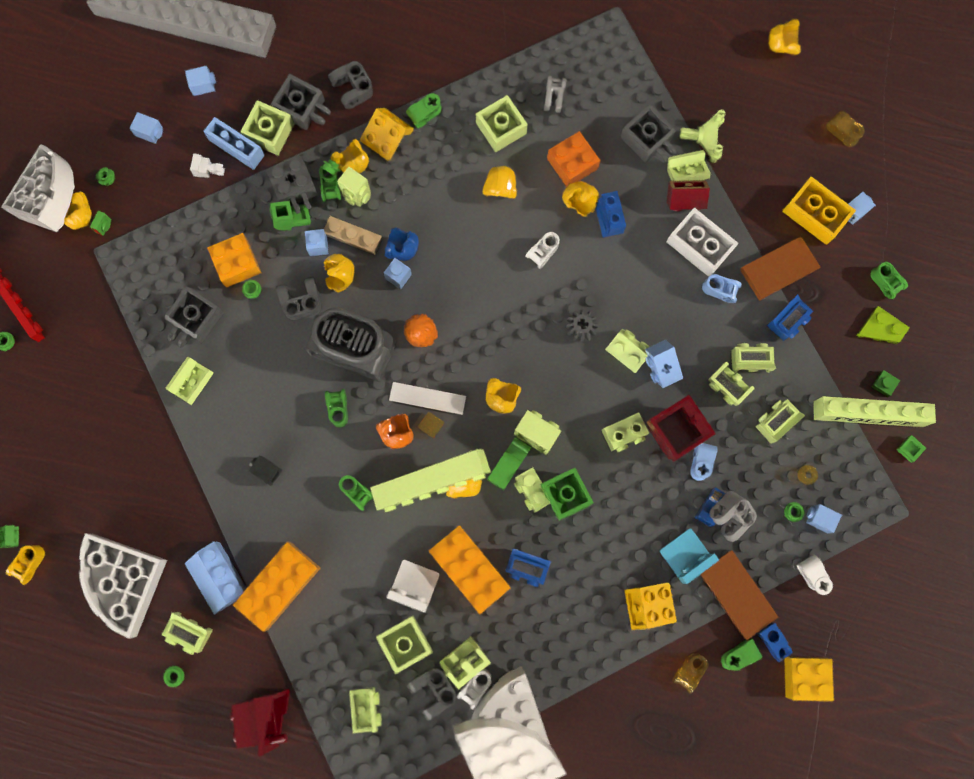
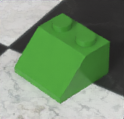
M576 468L540 484L558 520L572 516L594 503Z

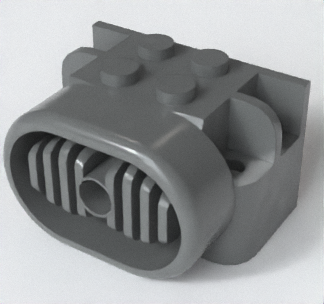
M331 308L322 312L314 321L312 334L305 350L310 356L381 382L397 339L393 338L388 332L381 330V327L372 319L342 308ZM352 334L351 340H343L345 335Z

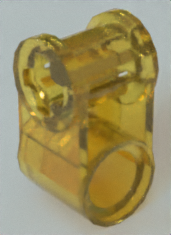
M839 111L826 125L827 130L850 147L856 145L864 134L863 126L844 111Z
M698 653L690 654L675 674L673 682L675 684L679 683L691 694L708 668L707 659ZM700 658L701 666L694 668L693 661Z

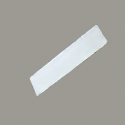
M396 382L392 384L389 401L463 415L466 396Z

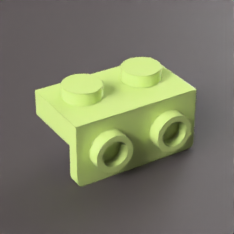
M704 150L668 158L667 172L672 181L710 179L711 174L704 161Z
M622 329L605 350L636 373L646 361L647 354L645 349L649 348V346L642 341L636 340L635 335L631 331Z
M187 357L166 389L192 405L213 375V372Z
M375 687L350 690L353 733L377 732L378 726H381V714L377 713L376 705L380 704L379 692H375Z

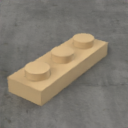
M332 216L329 217L324 228L328 237L374 255L382 240L381 235Z

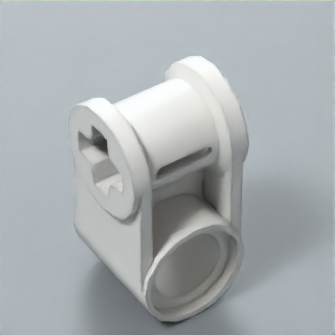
M554 232L546 233L527 252L525 257L531 258L538 265L537 267L541 269L557 251L559 236ZM553 240L556 244L548 246L546 241Z
M815 554L797 564V568L809 588L816 590L821 595L831 592L833 587L832 581L826 573L823 563Z
M486 669L480 671L462 687L456 697L458 699L462 698L473 710L491 684L490 672ZM478 675H486L488 681L485 684L478 683L476 679Z

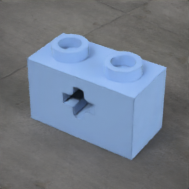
M666 339L645 349L647 354L645 360L652 370L650 376L654 383H658L662 388H665L683 379L675 348Z

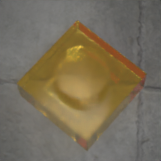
M428 412L418 425V428L434 439L445 422L431 412Z

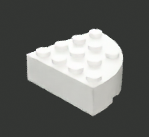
M40 144L1 208L21 220L57 232L64 225V218L70 206L75 187L70 165L62 157Z
M85 533L79 560H81L80 582L84 596L93 612L113 631L127 638L137 637L167 560L95 534Z
M522 666L506 673L498 679L499 681L491 689L489 688L476 706L471 720L501 718L514 721L533 730L550 746L526 674Z
M492 718V720L473 719L453 726L455 736L474 779H557L566 774L549 744L533 730L517 722L501 718Z

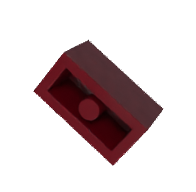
M706 180L669 181L667 193L669 209L674 211L692 210L693 208H696L698 211L707 209L710 187Z

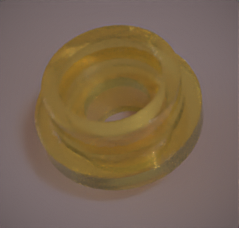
M805 465L798 471V479L805 485L815 483L818 478L817 470L813 466ZM807 471L811 473L810 478L806 477Z

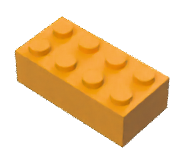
M460 525L429 550L430 554L479 614L511 588Z
M286 542L233 606L263 632L268 631L321 568L293 543Z

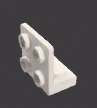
M403 560L387 598L426 612L440 574Z

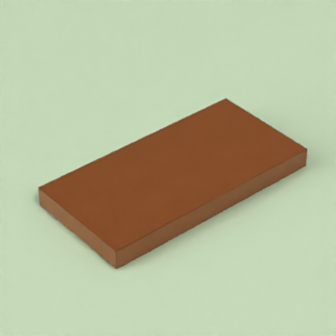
M799 237L743 266L740 271L758 300L761 301L821 267L802 237Z
M730 550L718 558V562L700 575L743 638L748 640L779 617L737 556Z

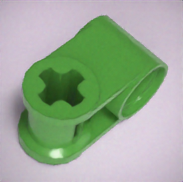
M434 93L428 94L417 103L411 105L406 110V114L414 125L420 128L440 114L441 101L438 95Z
M322 165L319 169L322 201L326 202L328 199L336 198L342 200L337 182L338 174L325 177L328 171L324 170Z
M884 262L871 271L872 280L889 299H894L897 293L908 288L907 281L891 263ZM880 270H883V271H884L885 276H883V275L881 274V271H880Z
M345 389L331 393L325 391L329 420L335 427H344L348 422ZM336 414H343L342 420L334 421Z
M346 475L340 479L339 488L363 511L364 506L373 499L372 492L352 476ZM348 479H351L354 483L351 490H345L343 486L344 482Z
M750 638L725 652L721 657V664L727 670L737 671L760 660L762 655L753 639ZM731 657L735 658V660L733 661L734 665H731L729 663L732 661Z

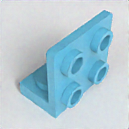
M692 529L686 530L659 551L682 584H688L719 561L715 553L710 554Z

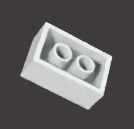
M696 208L692 209L666 241L708 277L717 270L739 244Z

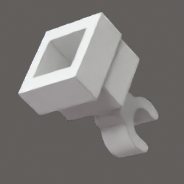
M193 154L190 170L193 176L209 178L210 172L223 176L225 168H223L222 164H212L209 158Z

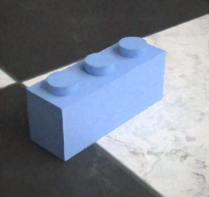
M216 117L213 118L204 130L210 142L253 170L265 156L259 145Z

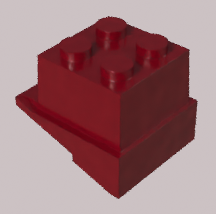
M690 395L646 422L648 430L666 457L673 462L716 434Z
M289 689L269 692L262 696L231 705L230 717L234 723L233 740L236 743L237 749L258 746L259 757L276 749L280 743L287 742V734H281L283 716L287 714Z

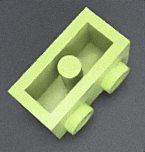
M348 167L337 182L345 200L351 205L356 204L358 207H361L371 197L368 180Z
M639 412L602 430L611 452L614 450L621 452L628 448L627 444L632 442L635 445L646 440L645 436L649 434Z
M533 467L515 478L516 483L514 485L519 493L524 494L526 498L524 502L530 511L533 510L536 513L550 504L540 485L542 482Z

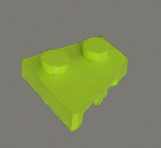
M877 306L856 336L898 344L910 327Z

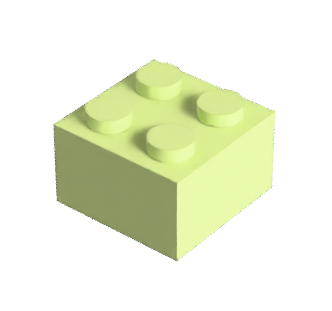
M508 95L476 113V124L495 152L527 134L528 124Z
M257 100L241 130V134L259 145L262 149L279 155L294 126V122L290 114Z
M527 410L515 429L514 436L547 455L561 430L558 429L559 426L552 421L546 422L541 419L543 416L538 412Z
M414 615L376 637L395 674L433 652Z

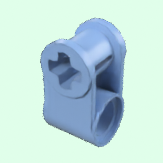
M713 274L703 282L702 289L707 295L728 303H736L737 291L741 288L742 284L737 280ZM709 282H714L716 288H712Z
M702 443L694 448L690 470L693 479L702 481L712 474L717 455V446ZM700 467H702V471L705 472V473L702 474V475H701V471L698 470Z

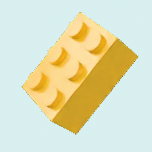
M810 177L782 212L827 245L836 237L856 210L813 177Z

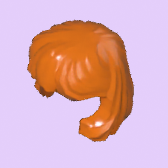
M423 313L411 316L404 324V335L412 346H431L438 337V331L433 320Z
M397 414L380 421L376 425V430L383 443L389 448H403L413 441L414 435L409 427V420L406 414Z

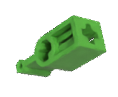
M515 437L487 480L504 491L531 447Z

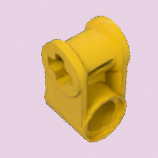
M38 545L22 547L14 561L9 565L6 574L16 577L23 585L27 584L44 559V549ZM31 550L34 552L32 559L29 556Z

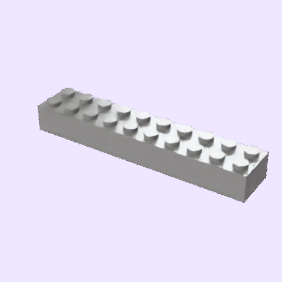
M87 0V4L94 15L264 58L267 56L276 28L272 14L216 0Z

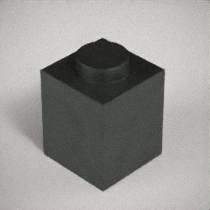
M259 455L258 458L255 457L251 461L248 471L267 485L272 486L282 472V469Z

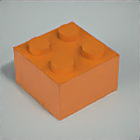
M580 131L548 150L547 159L566 187L570 183L580 181L598 170L600 159Z

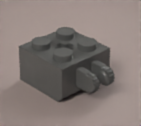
M291 74L288 75L271 103L272 107L290 114L294 124L305 130L308 129L312 121L320 125L325 123V120L318 116L317 112L324 115L331 113L327 107L322 105L325 101L322 91Z
M651 105L647 106L622 130L620 138L645 163L654 155L663 163L668 161L667 155L661 150L662 148L671 156L677 152L669 142L675 133L673 126Z
M302 156L266 169L279 202L289 201L290 206L294 207L297 214L300 213L298 203L304 201L307 209L312 208L308 199L318 196Z
M186 286L165 316V319L174 325L167 339L172 342L183 331L184 334L177 343L178 347H184L191 337L202 343L224 312L218 306Z

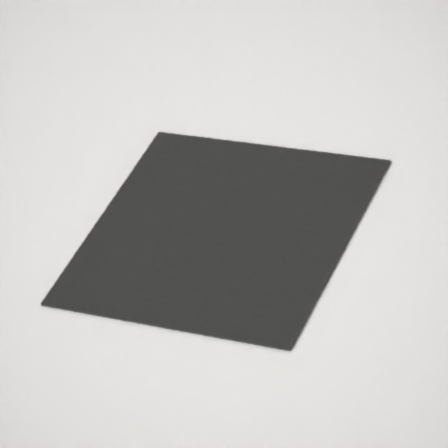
M615 7L430 93L439 96L441 112L420 128L414 125L406 114V110L427 95L391 111L414 128L411 135L403 136L391 160H386L360 141L369 123L367 122L274 165L277 166L302 156L318 196L308 199L312 207L308 209L311 220L310 225L292 227L291 230H277L274 228L270 203H276L279 200L265 169L94 249V254L247 588L286 542L293 543L321 568L270 627L268 633L335 779H415L463 753L455 736L453 726L471 720L475 708L472 710L467 702L462 698L458 699L456 697L455 702L450 707L427 721L422 711L438 701L429 684L412 694L406 684L435 667L443 669L439 662L469 637L474 639L491 662L484 668L491 674V684L488 689H491L499 681L498 679L506 673L522 666L538 712H541L726 614V611L701 575L688 584H682L659 552L688 529H692L710 554L715 553L717 558L732 550L763 594L801 574L797 564L813 554L823 562L909 516V511L859 424L814 420L813 401L823 396L843 398L802 325L797 328L799 332L792 339L788 337L784 341L767 327L789 302L782 290L759 301L740 271L743 266L762 257L706 157L704 161L711 173L710 179H705L710 187L707 209H701L699 212L739 243L713 273L728 279L737 280L742 284L741 288L737 291L736 303H728L705 294L702 284L708 276L666 242L672 232L692 210L674 211L669 209L667 193L669 181L672 180L667 172L668 161L663 163L654 155L645 163L620 138L622 130L647 106L651 105L675 130L672 140L669 141L677 151L673 156L701 151V148L696 143V140L680 139V129L689 127L619 7ZM548 75L556 79L567 78L560 113L555 112V100L557 99L555 94L551 98L552 105L550 110L544 111ZM508 95L528 124L527 134L495 152L476 124V113ZM579 131L582 133L600 159L598 170L580 181L595 187L599 193V198H601L602 194L618 191L626 222L623 234L603 238L596 209L593 213L588 214L587 217H582L580 214H577L576 209L566 207L562 199L566 186L547 159L549 149ZM357 139L362 150L366 152L369 158L367 168L361 175L368 180L371 192L370 199L367 203H363L361 207H358L356 204H349L343 195L342 200L336 198L323 202L320 190V167L325 164L324 161L328 162L331 159L330 157L334 152L341 153L350 145L352 140ZM663 148L661 149L668 158L672 157ZM507 166L514 171L517 189L515 199L501 196H486L483 194V186L489 171L493 167ZM340 170V172H339V171L337 172V174H338V179H339V178L342 176V174H343V172H342L341 170ZM327 172L325 177H331L333 174ZM304 201L298 203V205H305ZM332 216L381 235L382 240L374 255L327 236L329 254L310 256L306 249L305 231L324 229L329 217ZM394 227L400 228L404 232L411 231L419 239L416 255L407 261L399 260L411 269L412 274L401 290L387 281L384 276V271L393 261L385 256V247L388 244L390 230ZM554 232L559 236L558 249L547 263L539 269L538 265L531 258L525 256L546 233ZM243 233L250 244L261 274L226 288L219 278L207 247ZM553 240L546 241L548 246L556 244ZM332 254H342L351 260L354 265L353 281L348 288L340 293L333 289L330 290L326 286L325 279L330 275L325 270L324 261ZM314 276L320 296V312L307 318L290 320L282 309L276 286L286 284L291 299L308 294L304 279ZM255 280L261 285V293L257 298L249 299L242 293V286L246 281ZM710 281V286L716 288V284ZM187 286L218 306L224 313L202 343L191 337L186 345L180 348L177 346V343L184 332L181 331L174 341H169L167 337L174 325L168 322L165 316ZM309 302L307 308H313L316 302ZM295 306L289 309V313H295L297 311V307ZM331 308L348 310L372 319L381 327V330L388 332L393 338L397 339L381 382L315 358L307 353L305 348L312 334L314 321L322 312ZM583 309L584 315H587V312L590 311V318H597L593 323H597L598 328L595 329L596 335H591L590 341L585 338L584 342L581 343L580 337H577V340L574 341V334H567L570 329L566 328V324L569 323L567 321L568 317H573L574 311L579 314L580 310ZM794 311L782 323L788 330L799 320ZM423 313L433 320L438 331V337L431 346L415 347L406 340L404 324L411 316ZM583 323L579 324V326H581V329L585 328V326H583ZM622 329L631 331L635 335L636 340L646 343L649 347L666 339L675 348L683 379L662 388L651 379L650 373H652V370L646 361L634 373L605 349ZM347 334L343 340L349 341L353 335ZM747 343L749 347H756V344L766 343L768 347H774V364L776 369L772 372L766 373V370H758L757 372L739 370L736 372L742 376L741 380L745 384L755 388L739 405H729L723 399L724 394L720 391L715 392L709 386L711 382L708 379L723 363L727 361L729 363L727 367L732 370L731 350L737 347V344ZM741 353V360H766L765 353ZM187 357L213 372V375L192 405L166 389ZM722 374L716 378L735 398L741 394ZM490 378H497L502 382L516 384L521 387V392L516 399V406L511 413H497L489 408L486 402V390ZM396 382L466 396L463 415L389 401L392 384ZM345 389L348 422L344 427H335L329 420L325 391L331 393ZM690 395L716 433L703 442L717 446V455L712 474L702 481H697L690 474L694 449L673 462L666 457L648 430L649 434L645 436V441L636 445L634 442L627 444L628 448L621 452H617V450L611 452L602 430L638 412L647 427L648 424L646 422ZM788 399L805 416L782 438L771 444L755 426L760 423L758 419L766 412L770 414L773 411L772 406L779 400L783 402ZM784 409L768 425L775 431L791 415ZM527 410L530 412L534 410L543 416L541 419L546 422L552 421L556 423L561 433L547 455L531 447L503 491L487 479L515 438V429ZM336 414L334 421L342 420L343 414ZM397 414H406L409 420V427L414 435L413 441L403 448H389L383 443L376 430V425L380 421ZM477 449L484 450L491 472L485 474V479H482L480 492L476 496L453 499L446 496V492L441 494L434 492L431 493L430 498L424 500L414 499V503L407 506H402V504L396 505V510L386 513L385 510L376 509L374 499H371L364 506V510L361 511L339 488L340 479L343 476L349 475L371 491L370 487ZM261 455L282 469V472L272 486L267 485L248 472L250 469L249 465L255 457L258 458ZM533 467L541 482L544 483L576 468L594 503L586 509L561 520H558L551 504L534 513L533 510L530 511L524 502L526 500L524 494L519 493L514 485L516 483L515 478ZM702 467L698 469L701 471V475L705 473L702 471ZM351 479L344 482V489L351 490L354 483ZM715 487L724 493L734 491L748 500L756 512L755 522L736 541H727L721 532L723 525L715 523L714 526L709 527L694 518L709 493ZM792 502L801 504L804 508V517L798 522L789 521L784 515V509L787 504ZM821 504L842 515L834 533H825L806 523L808 519L806 515L810 507ZM795 509L791 510V514L793 516L796 515ZM459 525L511 587L481 614L477 612L429 552L431 548ZM512 549L551 561L543 585L539 584L538 587L527 584V579L520 577L519 581L508 577L509 573L505 572ZM516 559L512 566V569L538 578L541 577L543 568ZM403 560L440 574L426 612L387 598ZM670 583L676 623L649 629L631 630L624 590ZM414 615L433 652L395 674L376 637ZM480 656L476 657L472 662H470V664H472ZM435 672L431 675L433 682L439 683L442 681L443 677L440 673ZM480 674L476 678L480 684H485L488 681L487 676L484 674ZM451 681L453 687L456 690L457 696L462 687L458 689L456 685ZM375 687V692H379L380 704L376 705L377 713L381 714V726H378L377 732L353 733L350 690ZM445 690L441 694L445 701L453 698V694L449 690Z

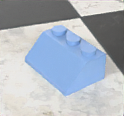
M212 542L196 552L185 563L214 614L237 601L247 589L220 542Z

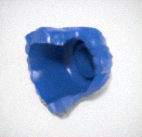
M392 228L387 241L388 244L385 247V256L392 260L394 258L402 261L412 259L419 247L418 236L411 231L404 232L400 228Z

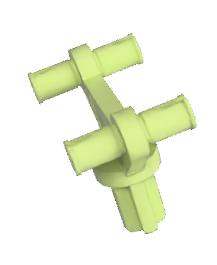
M719 110L717 114L702 125V127L699 126L698 129H680V139L696 140V143L700 144L710 156L709 161L711 163H715L722 156L723 147L722 145H717L718 128L724 122L725 111Z

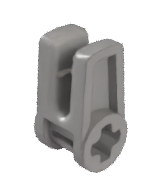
M548 75L544 111L550 110L552 105L551 98L555 94L557 95L555 112L560 113L567 78L556 79Z

